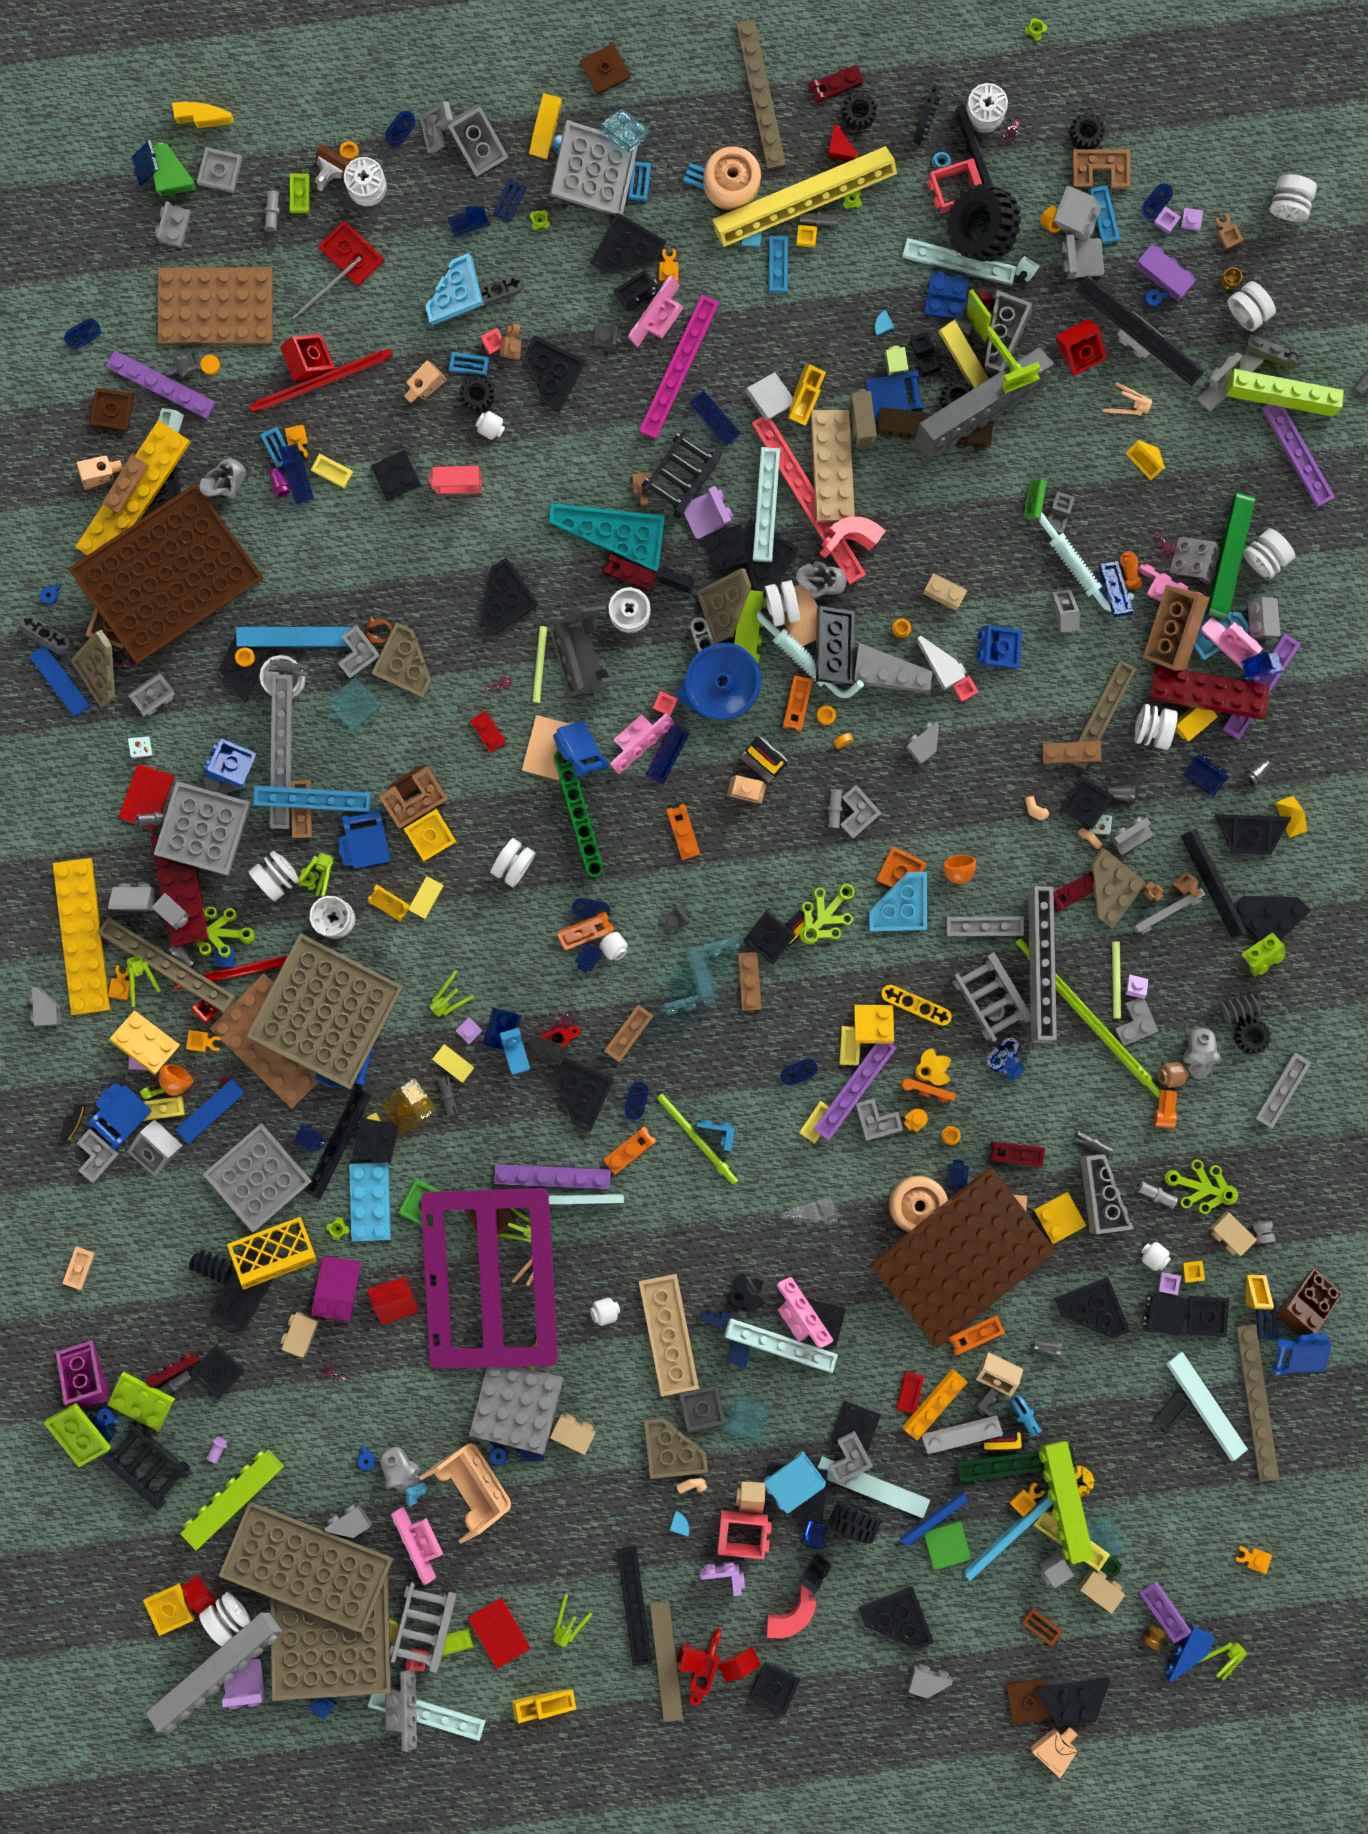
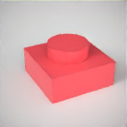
M494 328L480 336L488 354L501 348L502 336L498 328Z
M970 676L952 685L961 702L978 693Z
M660 691L653 710L662 714L667 713L671 716L678 698Z
M425 1649L409 1650L412 1652L429 1655V1651ZM407 1659L405 1668L410 1671H424L426 1663Z

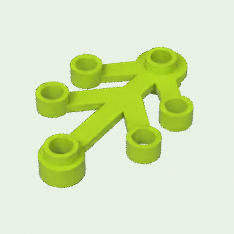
M850 884L841 885L838 888V895L826 909L824 906L825 890L820 887L814 889L812 894L816 899L817 920L814 923L812 922L811 914L813 904L811 902L801 904L800 908L804 913L805 926L800 931V938L805 944H813L818 938L830 937L831 939H838L841 936L840 929L836 927L830 930H819L823 924L842 923L843 925H849L853 922V917L849 913L841 916H831L844 900L851 899L854 896L853 886ZM843 889L847 890L846 896L842 894ZM817 890L821 891V897L817 896ZM806 904L810 907L809 911H806L804 908ZM845 916L849 917L848 923L844 921ZM833 930L837 931L836 937L832 935ZM807 931L811 932V938L806 936Z
M214 907L206 908V921L217 917V911ZM232 908L226 909L224 916L208 927L210 940L218 949L220 956L224 958L230 956L231 950L218 937L237 938L244 944H251L255 940V934L251 928H243L241 931L220 929L229 921L236 919V912ZM213 910L214 914L208 915V912ZM229 912L234 913L232 917H227V914ZM245 932L250 933L248 937L243 936ZM203 941L195 943L202 955L208 956L211 954L212 948L208 943ZM204 947L209 948L207 952L202 951ZM223 949H228L227 953H221Z
M1197 1159L1191 1162V1168L1196 1171L1201 1183L1181 1177L1174 1170H1169L1164 1175V1180L1168 1185L1176 1186L1181 1184L1199 1190L1188 1197L1184 1196L1180 1199V1205L1183 1208H1190L1194 1202L1209 1194H1213L1217 1197L1209 1202H1202L1198 1206L1201 1213L1208 1214L1221 1203L1231 1205L1238 1199L1237 1190L1233 1186L1227 1185L1222 1176V1169L1218 1165L1211 1166L1209 1173L1215 1177L1220 1188L1212 1186L1203 1169V1162ZM1199 1162L1200 1168L1195 1169L1194 1163ZM1217 1167L1219 1170L1218 1174L1214 1175L1212 1172L1213 1168ZM1173 1174L1176 1176V1181L1174 1182L1170 1180V1176ZM1230 1191L1232 1196L1230 1199H1227L1226 1193ZM1184 1199L1189 1200L1188 1206H1184ZM1204 1204L1208 1206V1209L1205 1212L1202 1211V1206Z

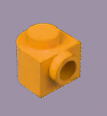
M1052 205L1043 212L1040 223L1046 229L1055 233L1060 231L1061 228L1054 222L1058 208Z
M913 1109L903 1116L906 1119L903 1122L909 1131L913 1129L915 1132L925 1126L928 1120L927 1114L921 1109Z

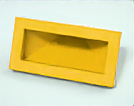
M1140 440L1125 453L1150 480H1153L1165 468L1160 450Z
M1293 796L1275 803L1281 817H1291L1285 829L1289 838L1307 831L1305 811Z
M1247 1275L1246 1305L1253 1309L1274 1308L1266 1275Z

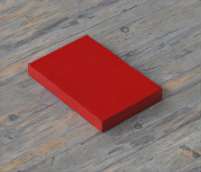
M345 220L318 245V248L342 272L351 263H354L358 257L362 259L345 274L358 287L385 261Z
M137 764L118 818L135 823L136 814H152L154 811L162 813L175 776ZM153 825L144 826L153 830H156L157 828Z
M502 1597L468 1616L471 1625L496 1669L531 1649Z

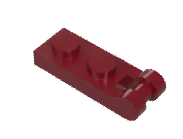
M856 64L820 80L812 81L808 86L810 91L814 93L815 103H818L862 85L864 80ZM824 86L826 91L821 92L820 88Z
M608 555V563L603 567L602 573L652 592L657 572L618 558L615 555ZM615 564L620 565L618 571L613 570Z
M1092 871L1053 892L1054 909L1056 912L1093 893L1094 879ZM1063 894L1066 901L1061 902L1059 895Z
M991 1141L990 1147H992V1152L989 1155V1161L1043 1167L1045 1148ZM1000 1148L1005 1149L1004 1156H999Z
M188 1353L180 1358L181 1362L177 1365L172 1362L163 1368V1373H154L148 1376L146 1383L148 1386L154 1387L201 1359L197 1353L194 1355Z

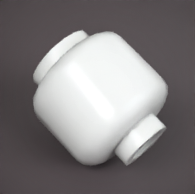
M487 411L485 414L481 413L475 424L477 432L490 440L496 436L500 437L505 428L502 426L503 419L490 411Z
M613 932L601 937L602 941L599 944V948L609 960L617 961L627 954L628 944L620 933Z
M1154 1242L1152 1245L1146 1244L1141 1251L1144 1254L1142 1262L1153 1271L1159 1269L1162 1271L1171 1260L1169 1257L1170 1252L1158 1242Z
M611 1298L595 1301L592 1308H590L593 1322L598 1323L600 1326L615 1322L618 1313H620L618 1303L613 1302Z

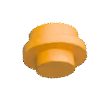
M898 619L893 623L892 631L895 636L904 638L910 634L911 624L906 619Z
M948 1126L943 1129L941 1137L947 1145H955L960 1141L961 1133L958 1128Z

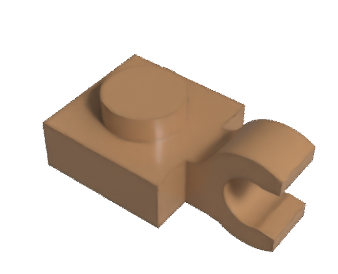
M513 323L512 326H506V336L501 337L500 356L513 360L520 359L521 340L517 339L520 325Z
M651 473L632 474L634 495L640 494L641 507H649L648 493H653V491L649 489L644 496L641 494L643 490L641 485L646 477L651 478Z
M1187 872L1172 884L1183 895L1190 892L1195 898H1198L1203 894L1197 888L1199 883L1197 879Z
M1151 881L1143 887L1145 890L1143 893L1149 901L1153 900L1156 902L1163 897L1161 893L1163 889L1159 884L1155 886Z

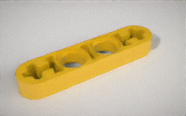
M887 985L881 991V997L886 1002L935 1024L943 1026L951 1021L952 1016L949 1010L903 989ZM892 988L894 994L899 995V991L903 994L900 996L898 1003H896L895 1000L897 998H886L885 990ZM910 996L913 999L910 1007H905L902 1004L903 997ZM922 1004L930 1006L929 1014L923 1015L920 1012ZM934 1007L938 1008L936 1010L937 1013H946L947 1021L943 1020L940 1022V1018L935 1015L933 1019L930 1018L934 1012Z

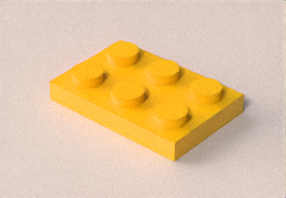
M135 1010L109 1039L111 1043L154 1075L160 1071L180 1047V1044Z

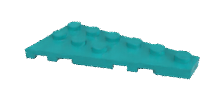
M551 503L550 524L654 572H657L659 568L665 516Z

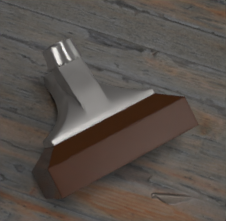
M322 144L317 148L315 159L320 168V174L315 179V183L318 185L317 189L323 191L328 182L334 178L344 179L346 166L350 163V161Z

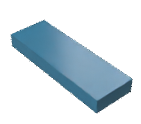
M1108 186L1089 189V195L1095 197L1101 204V212L1097 217L1096 226L1102 245L1120 241Z
M769 236V293H788V236Z

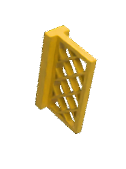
M301 1217L227 1244L243 1290L317 1262ZM299 1223L301 1230L298 1236L288 1232L292 1225ZM276 1231L283 1233L279 1243L270 1239L272 1233ZM286 1235L296 1239L292 1248L282 1244ZM260 1238L265 1241L261 1250L251 1246L255 1239ZM298 1241L306 1243L308 1250L302 1252L294 1249ZM268 1242L277 1246L273 1255L264 1252ZM239 1245L246 1247L242 1257L234 1254V1247ZM280 1247L290 1251L287 1258L281 1259L276 1257ZM249 1249L259 1253L255 1262L245 1258ZM262 1254L271 1258L268 1265L262 1266L257 1264ZM243 1261L253 1265L251 1270L244 1274L240 1270Z

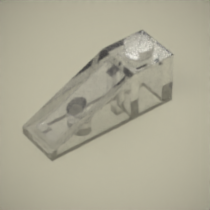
M833 1194L778 1213L780 1219L815 1223L826 1222L827 1225L838 1222L837 1218L841 1217Z

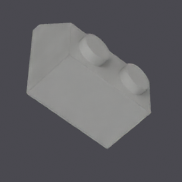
M1066 186L1054 222L1066 235L1074 234V239L1089 241L1094 231L1097 217L1101 212V204L1095 197L1071 186Z
M120 883L119 887H113L108 909L114 911H155L152 908L155 904V888L150 887V884H138V887H131V884Z
M153 1120L140 1131L127 1152L156 1177L176 1156L183 1145L167 1132L161 1124Z

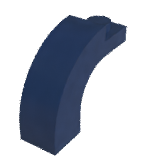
M706 1310V1312H701L699 1318L700 1321L721 1327L725 1331L729 1319L739 1321L735 1316L722 1310L720 1317L717 1316V1312ZM731 1340L727 1362L746 1368L750 1346Z

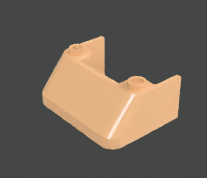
M472 1443L458 1449L419 1476L420 1480L432 1474H435L441 1481L451 1478L470 1507L471 1511L465 1516V1523L470 1532L458 1540L460 1544L482 1533L511 1508V1501L478 1447Z

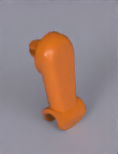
M1126 551L1121 555L1120 563L1126 577L1125 584L1128 589L1134 590L1142 586V580L1138 573V560L1133 552Z

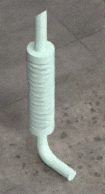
M1041 512L1039 522L1052 538L1049 544L1052 548L1055 547L1054 551L1057 550L1056 553H1059L1060 559L1064 560L1063 563L1066 562L1065 566L1068 565L1067 568L1071 569L1070 572H1073L1074 578L1077 577L1076 581H1080L1079 584H1082L1081 587H1084L1083 590H1086L1085 593L1088 597L1093 594L1101 607L1107 611H1117L1134 599V595L1129 592L1115 603L1108 602L1099 591L1102 585L1100 582H1096L1098 580L1094 579L1095 576H1092L1091 570L1088 571L1089 567H1085L1086 563L1083 564L1084 561H1081L1082 558H1079L1078 552H1074L1075 548L1072 549L1073 546H1070L1071 543L1067 542L1069 540L1065 539L1064 533L1058 535Z
M758 611V621L775 636L772 641L776 645L779 644L778 647L781 646V650L784 649L783 652H787L786 654L790 658L792 657V660L795 659L794 662L798 666L801 665L800 668H803V671L806 670L805 673H809L808 676H811L812 679L814 678L815 681L816 658H812L813 655H810L809 652L807 653L804 647L801 648L802 645H798L799 642H796V639L793 640L794 637H790L791 634H787L788 631L786 629L780 631ZM858 680L849 689L843 690L833 683L816 682L820 687L825 684L836 696L841 698L853 696L864 686L863 682Z

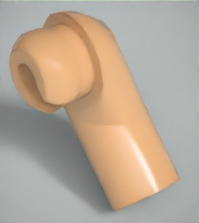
M1034 796L1025 798L1030 816L1038 820H1044L1049 816V811L1046 808L1043 809L1036 806Z
M702 1478L689 1479L678 1484L677 1490L682 1494L696 1487L698 1492H702L707 1489V1485L705 1484L706 1481Z

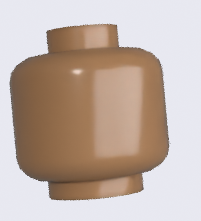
M1177 1061L1163 1064L1158 1071L1160 1083L1167 1088L1184 1085L1189 1075L1187 1068Z

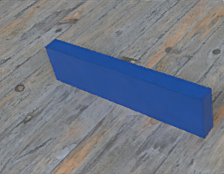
M41 646L29 655L74 717L91 706L48 648Z
M232 1078L175 1130L189 1144L246 1092Z
M960 1492L900 1537L903 1544L909 1546L968 1501L965 1494Z

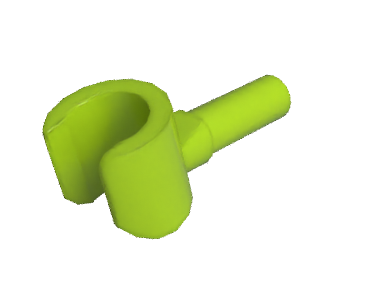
M146 1087L140 1091V1094L145 1100H148L165 1091L162 1088L151 1091L149 1087Z

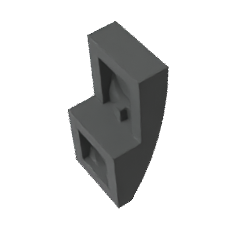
M1057 491L1047 520L1058 535L1064 532L1075 497Z

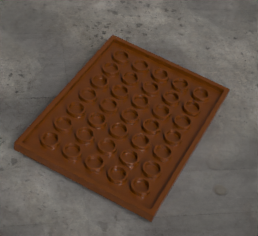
M196 483L68 568L136 664L157 652L263 579L258 569L208 499L201 493Z
M990 1166L869 1265L931 1343L938 1349L949 1340L948 1337L959 1332L1057 1251Z

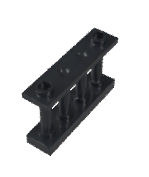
M685 428L682 433L677 432L672 440L674 444L651 478L646 477L641 485L643 487L642 495L645 496L650 489L672 504L675 509L673 516L678 519L681 518L723 454L717 449L713 455L704 452L685 439L688 431ZM682 445L703 459L706 464L703 470L701 468L697 469L676 455L674 452L678 446ZM672 460L693 474L696 479L694 483L687 484L666 470L664 467L667 462ZM659 474L684 490L685 496L683 499L675 498L654 484Z
M134 1421L128 1426L133 1430L115 1452H106L100 1460L158 1511L166 1503L164 1495L181 1475L186 1478L191 1475L192 1472L189 1470L191 1467L183 1460L180 1462L147 1433V1428L142 1423ZM139 1436L147 1445L129 1465L123 1464L120 1461L121 1456ZM154 1449L162 1457L144 1478H139L135 1474V1469ZM169 1462L176 1471L159 1490L154 1491L149 1487L150 1481Z

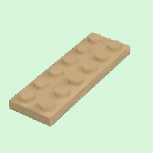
M812 410L810 415L816 523H836L847 517H855L849 410Z
M677 1273L639 1281L661 1396L699 1389Z

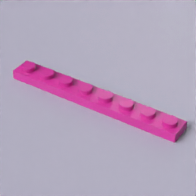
M701 295L640 427L639 433L657 440L719 306L718 301Z

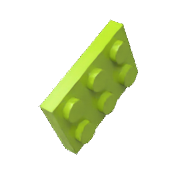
M123 1372L107 1405L159 1432L175 1398Z
M77 1403L47 1418L44 1422L45 1426L78 1467L108 1452L111 1448Z

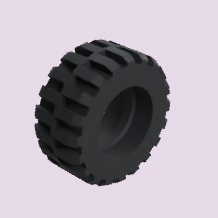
M985 184L973 185L968 190L961 192L960 197H957L953 202L954 206L949 211L951 213L950 218L947 219V224H949L947 232L951 236L949 238L951 245L954 246L957 253H961L962 256L984 262L1000 259L1004 256V253L1010 251V246L1015 244L1017 240V233H1020L1019 223H1021V216H1019L1020 209L1016 205V199L1006 190ZM989 208L991 215L990 225L985 235L979 238L977 231L978 221L984 210Z

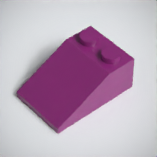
M323 1256L314 1295L312 1316L345 1321L353 1319L362 1261Z
M93 1340L56 1352L63 1400L66 1407L77 1403L82 1410L109 1401L107 1383Z

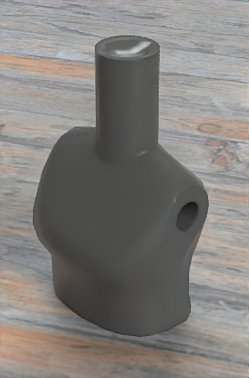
M190 351L184 355L174 357V366L164 370L165 376L170 377L178 373L184 378L191 375L194 371L201 369L196 354Z

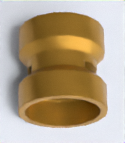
M1235 267L1228 268L1220 279L1221 287L1226 291L1236 289L1242 281V272Z
M1150 1624L1148 1635H1144L1142 1642L1159 1651L1162 1646L1161 1641L1168 1634L1160 1627Z

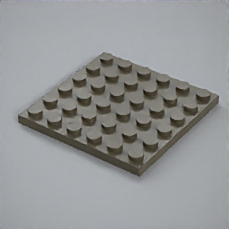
M299 933L246 1037L351 1089L403 986Z
M388 1575L364 1634L271 1598V1615L282 1631L277 1636L278 1639L271 1644L272 1701L391 1693Z

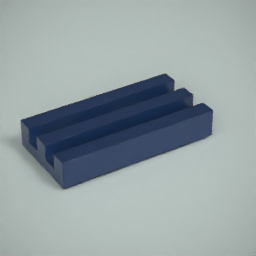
M508 179L493 214L511 222L526 190V186L519 185V183ZM512 186V191L507 199V202L502 210V213H500L499 211L502 207V204L507 196L510 187ZM519 189L520 191L518 193V196L513 204V207L509 215L507 216V210L516 193V190Z
M1272 1299L1274 1308L1271 1309L1273 1335L1269 1333L1268 1309H1264L1265 1335H1263L1261 1309H1256L1258 1339H1278L1277 1316L1275 1315L1277 1312L1276 1299Z

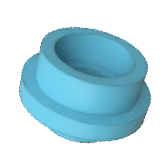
M939 152L934 155L932 165L936 170L950 166L951 158L947 153ZM944 160L945 164L940 165L938 161Z

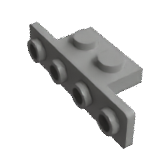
M1238 352L1234 356H1229L1220 369L1217 368L1210 375V387L1197 398V401L1211 412L1227 397L1225 396L1226 378L1234 369L1254 372L1264 362V359L1249 352H1246L1243 356Z
M408 1669L400 1673L401 1690L391 1688V1693L385 1694L386 1730L401 1732L402 1751L404 1752L417 1747L415 1671Z

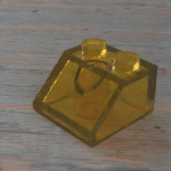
M416 1079L399 1088L381 1103L393 1122L399 1125L402 1135L437 1110Z

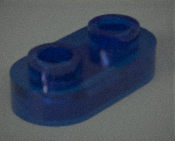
M410 111L400 112L386 130L385 138L390 146H400L414 129L416 120ZM405 120L410 121L408 125L403 124ZM398 135L399 137L397 140H393L392 136Z
M1162 183L1153 190L1142 205V214L1146 218L1154 219L1161 213L1173 196L1172 187ZM1159 193H1165L1166 197H1160ZM1148 207H1152L1154 212L1148 211Z
M87 319L69 329L65 333L64 340L70 348L79 349L100 336L101 326L96 320ZM91 327L95 328L93 333H89ZM74 337H78L77 342H72Z
M579 898L572 905L573 913L580 918L590 919L597 916L599 908H603L608 917L610 915L609 905L602 901ZM580 905H585L586 909L585 911L580 912L578 910V907Z
M1015 1038L1003 1040L987 1057V1064L990 1069L995 1072L1002 1071L1001 1069L1004 1066L1001 1063L995 1065V1063L1000 1060L1006 1061L1008 1058L1007 1053L1017 1057L1021 1051L1019 1042Z
M803 1059L785 1067L781 1072V1080L786 1085H795L813 1077L817 1073L818 1066L812 1059ZM807 1064L811 1066V1071L809 1072L804 1070V1066ZM792 1072L794 1074V1077L791 1080L787 1079L786 1077L787 1073Z
M635 1082L629 1090L625 1114L632 1120H637L644 1114L649 1089L643 1082ZM637 1088H642L643 1093L641 1095L635 1093ZM636 1106L638 1113L633 1114L631 1108Z

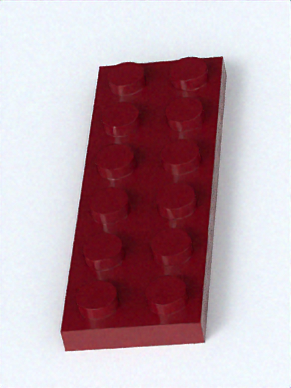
M1155 665L1149 699L1264 720L1270 685L1187 670H1172L1164 666Z
M160 834L150 836L153 854ZM154 855L161 897L166 893L190 915L185 926L179 927L177 930L166 921L170 946L178 947L210 940L197 868Z

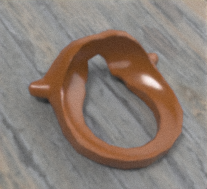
M370 616L365 627L366 637L372 645L375 643H386L393 628L387 620L373 619ZM382 623L388 626L390 632L387 638L380 639L370 634L369 630Z

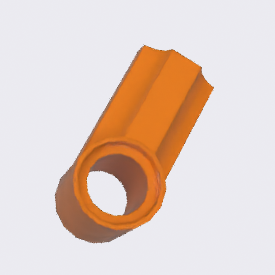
M1160 1090L1158 1110L1155 1111L1154 1127L1175 1128L1177 1120L1175 1112L1177 1092Z

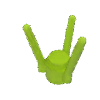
M319 853L318 857L313 856L311 863L299 877V881H302L311 868L316 865L315 869L321 871L315 893L316 897L319 896L321 887V897H325L333 858L323 853Z
M132 957L127 960L132 1007H135V976L142 975L143 970L146 971L156 991L160 992V988L148 967L147 961L143 962L142 957Z
M457 970L452 973L439 993L432 999L433 1003L429 1005L438 1017L442 1014L446 1016L452 1010L474 999L472 995L447 1008L449 1006L447 1001L458 992V989H454L445 998L441 996L458 973Z
M509 1208L530 1224V1218L515 1208ZM508 1223L509 1227L524 1232V1236L507 1233L498 1235L531 1243V1226L527 1224L526 1228Z
M567 1594L564 1595L556 1627L553 1630L555 1634L553 1641L563 1647H566L569 1642L573 1641L576 1634L592 1616L590 1612L573 1632L571 1627L576 1617H572L567 1627L562 1626L560 1628L568 1598Z
M1229 1642L1226 1646L1208 1653L1201 1661L1228 1650L1229 1652L1226 1654L1231 1660L1216 1675L1219 1678L1225 1673L1221 1678L1225 1680L1247 1655L1238 1642L1234 1645Z

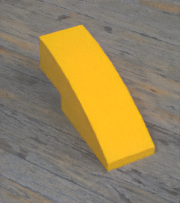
M543 93L532 136L530 155L544 159L548 158L562 107V98Z
M198 102L172 103L174 118L177 124L194 122L197 128L234 123L232 114L219 107Z
M805 364L793 396L789 419L806 426L821 391L819 388L826 374L825 371L810 364Z
M572 1689L511 1701L514 1719L518 1723L536 1718L543 1719L576 1710Z

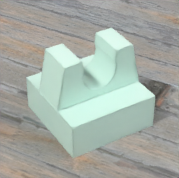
M1024 256L1019 262L1015 274L1019 276L1021 271H1026L1027 277L1025 280L1028 282L1036 274L1040 265Z

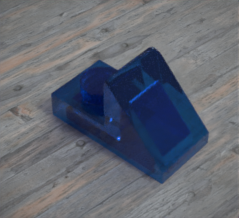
M465 207L466 212L448 217L454 237L490 226L484 207Z
M1266 651L1241 661L1246 679L1278 674L1283 671L1278 653L1269 654Z
M809 1521L800 1544L817 1550L824 1549L827 1526Z

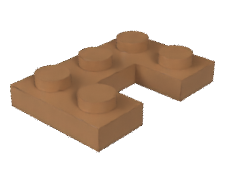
M1073 149V188L1092 189L1093 170L1110 171V189L1130 188V149Z
M428 766L412 775L421 792L404 801L395 786L379 795L380 800L399 829L448 800Z

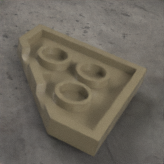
M741 568L697 591L714 644L723 643L734 636L751 589L746 569Z
M396 622L371 674L424 699L432 680L414 630Z
M99 630L76 653L71 662L100 708L107 706L115 697L112 645L103 631Z
M1102 848L1091 862V871L1093 872L1094 879L1093 894L1096 899L1095 914L1100 921L1113 929L1146 882L1106 849Z
M664 1417L644 1419L650 1479L708 1473L706 1452Z

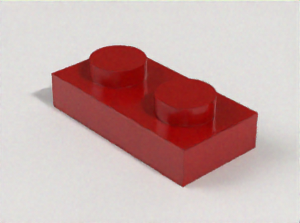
M486 710L470 720L490 753L506 744V741Z

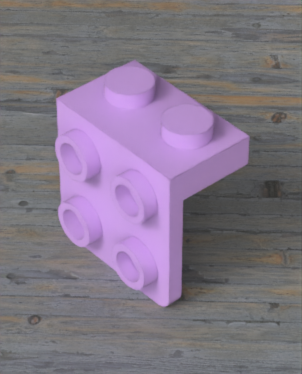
M716 486L709 488L707 494L692 500L684 512L696 539H701L705 535L731 525L732 512L729 507H725L723 503L725 500L721 489L717 490Z
M733 1561L724 1562L723 1566L715 1567V1564H706L704 1568L700 1569L701 1580L732 1576L734 1596L742 1595V1589H745L744 1573L739 1571V1564H735Z
M252 1658L248 1661L247 1667L238 1670L232 1680L224 1683L225 1696L222 1699L223 1707L237 1709L245 1704H248L249 1707L260 1705V1702L264 1700L266 1695L260 1658Z

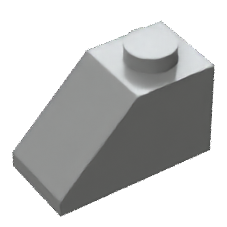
M1072 591L1052 592L1056 620L1060 632L1080 630L1079 609Z
M166 893L152 906L176 930L179 927L182 928L188 922L190 915Z

